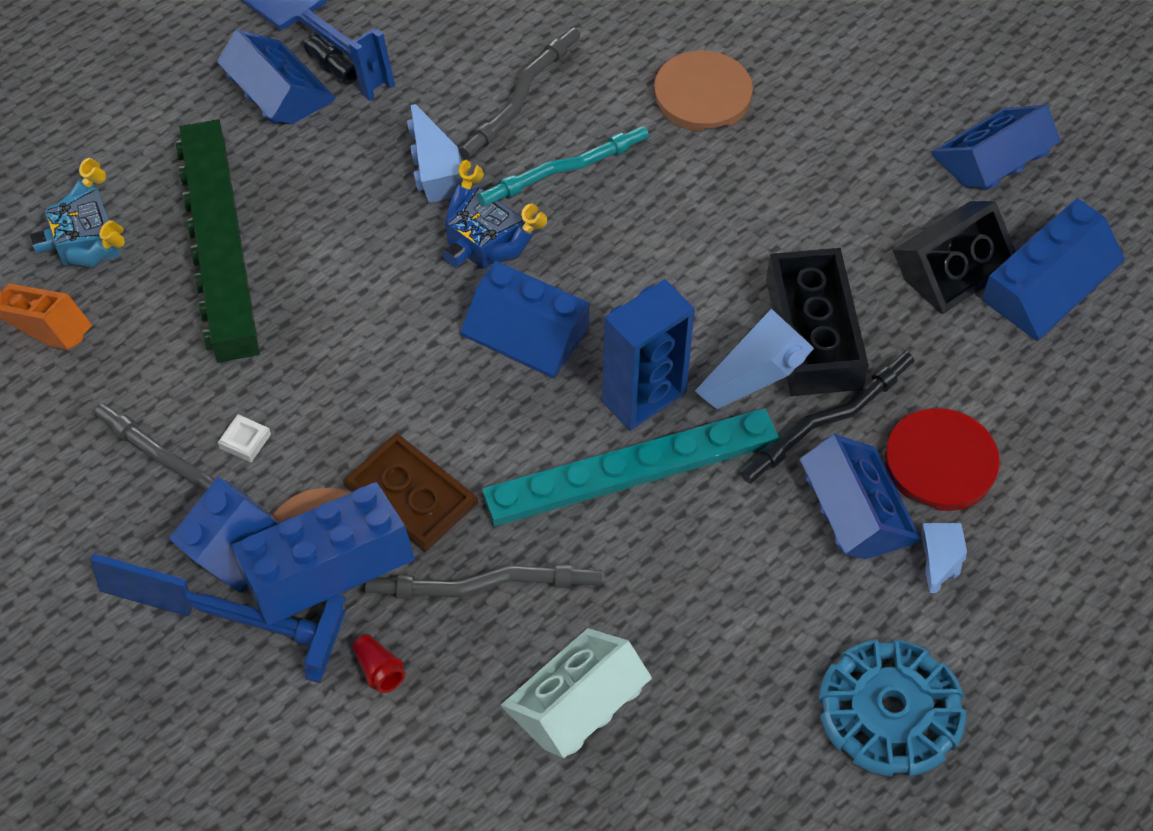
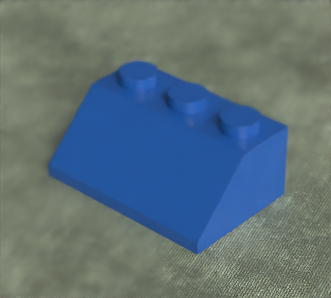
M236 29L217 60L226 71V77L244 90V96L263 110L261 113L267 120L276 124L279 122L294 124L330 104L336 98L280 40Z
M1047 104L1007 107L934 149L931 153L965 187H980L981 190H988L1000 184L999 179L1005 175L1022 171L1025 168L1024 164L1026 162L1048 155L1050 153L1049 148L1061 142Z
M495 261L477 285L461 330V336L555 379L589 328L590 303L501 262Z
M832 434L800 459L806 471L805 479L810 487L815 490L821 503L819 505L820 511L830 522L836 535L834 537L835 543L845 555L869 559L922 541L876 447Z

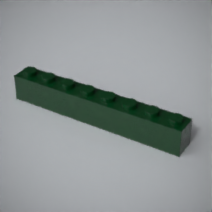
M220 119L179 126L181 140L175 141L179 161L184 160L185 165L179 166L182 185L188 186L189 190L183 192L186 212H192V217L186 218L190 239L196 238L197 243L190 245L194 266L200 265L201 272H196L194 275L198 294L204 293L205 300L198 302L202 322L208 321L209 324L208 329H203L206 350L214 351L217 363L260 355L225 139Z

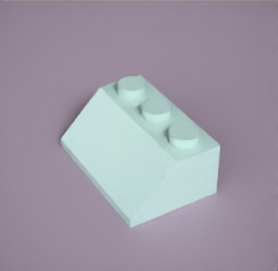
M587 628L506 699L501 706L544 750L565 758L567 755L578 751L582 747L584 740L597 728L606 725L612 719L613 714L624 703L636 698L640 694L642 687L652 677L628 640Z

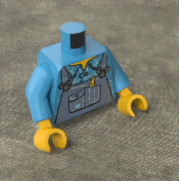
M86 158L79 168L80 175L84 178H79L72 190L62 200L46 209L45 213L50 228L31 233L30 237L36 254L57 249L63 265L94 268L102 260L120 257L117 248H121L124 245L125 239L120 235L124 228L114 221H108L98 188H94L93 183H103L106 179V173L100 169L99 162L92 158Z

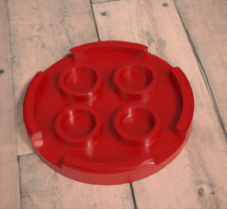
M930 408L906 416L894 427L886 446L885 466L895 487L905 497H912L923 504L936 507V510L955 511L978 503L988 494L999 472L1000 457L993 437L978 421L955 410Z

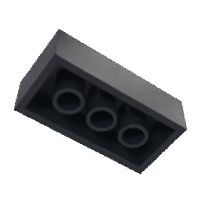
M841 248L770 254L766 282L772 310L814 348L805 358L804 362L787 376L790 396L862 390L869 364Z

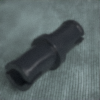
M316 33L309 35L305 39L303 45L305 51L315 57L325 71L334 73L347 85L357 79L355 66L343 56L341 50L335 46H330Z

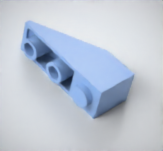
M416 104L411 105L413 119L407 120L411 139L416 140V144L411 145V153L414 164L419 165V170L414 171L418 191H425L428 202L450 199L454 194L457 184H462L463 181L458 171L459 165L462 162L458 147Z

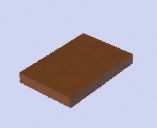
M395 433L343 480L344 486L351 492L377 482L404 523L409 540L425 553L478 504V497L398 433Z

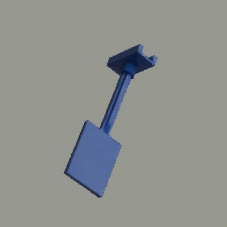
M241 0L279 30L285 29L296 21H301L349 56L355 66L361 94L369 101L375 98L373 90L383 83L389 88L395 85L384 34L374 28L358 39L350 40L313 13L314 10L326 4V0Z
M93 553L91 558L99 592L185 616L190 615L191 607L203 613L295 638V642L308 645L309 649L304 662L305 679L321 683L346 614V610L343 609L346 601L345 596L336 595L327 599L318 623L305 619L297 621L285 618L267 626L259 609L206 594L191 593L188 591L186 579Z

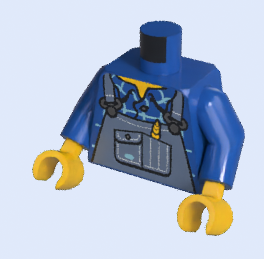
M464 160L458 168L463 181L462 184H457L445 220L447 241L450 246L443 251L444 259L450 266L457 268L468 258L480 268L485 269L495 261L505 262L518 258L533 237V229H541L546 226V214L539 212L536 218L533 219L534 215L538 212V207L532 203L524 207L521 214L522 217L498 200L487 206H481L477 195L484 190L478 186L474 190L471 187L472 184L482 180L484 175L483 169L477 165L474 173L468 176L471 162Z

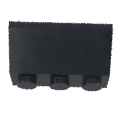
M969 201L893 250L905 281L940 314H944L985 287L989 276L1016 252L996 201Z

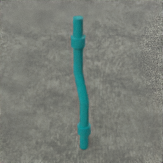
M641 126L626 134L618 133L609 137L607 143L579 156L549 161L518 176L509 175L499 180L498 185L477 195L478 201L484 207L504 197L510 199L520 194L523 188L553 174L583 169L608 156L621 155L627 152L630 146L649 137L648 130L645 126Z

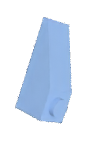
M770 309L695 391L713 407L719 409L789 376L796 367L804 362L805 358L814 348L777 313Z

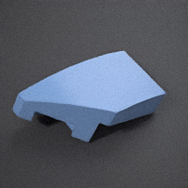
M961 523L922 524L921 538L927 559L925 574L930 593H937L944 581L949 577L955 579L961 573L962 562L966 560L967 554Z

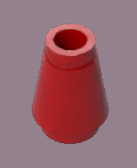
M369 634L359 637L354 642L352 651L355 653L367 682L372 689H377L380 693H388L396 689L405 678L404 665L398 657Z

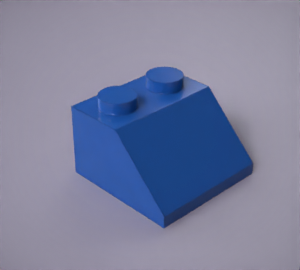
M217 477L169 539L196 563L242 593L248 586L243 579L231 544L280 524V522L239 487Z

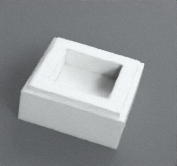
M237 414L218 441L219 448L252 462L271 435L270 429Z

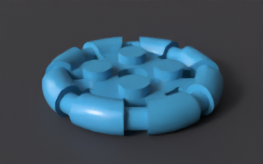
M873 639L849 648L841 654V660L837 664L830 665L819 690V703L823 704L824 711L820 718L832 744L839 752L844 750L854 758L853 764L881 776L893 777V773H907V776L911 777L936 768L946 760L945 754L950 749L955 750L966 725V710L962 709L961 704L964 694L951 669L944 662L940 664L930 656L931 651L905 640L892 639V642L879 643L878 639ZM892 658L895 668H881V659ZM919 668L929 675L926 680L916 672ZM852 671L862 674L858 681L850 675ZM886 697H895L902 702L904 710L899 713L889 712L884 708L882 700ZM940 699L941 702H945V708H934L933 700ZM841 701H851L850 710H840L839 703ZM928 728L936 735L937 739L934 742H931L924 736ZM860 730L870 738L865 746L854 738ZM905 745L906 756H893L892 749H900Z

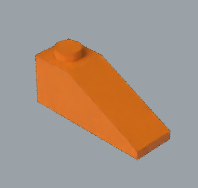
M10 283L0 292V319L47 346L69 350L83 340L84 334L92 326L67 293Z

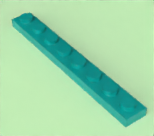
M766 408L485 487L482 488V492L493 526L495 527L759 451L771 441L777 442L779 437Z

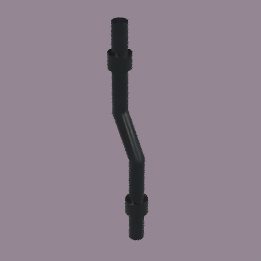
M905 351L888 367L882 366L872 375V381L846 404L802 418L777 442L771 441L760 451V457L741 473L743 479L747 483L752 484L770 467L775 468L786 458L785 453L812 429L854 417L881 391L887 392L897 383V377L914 363L913 356Z

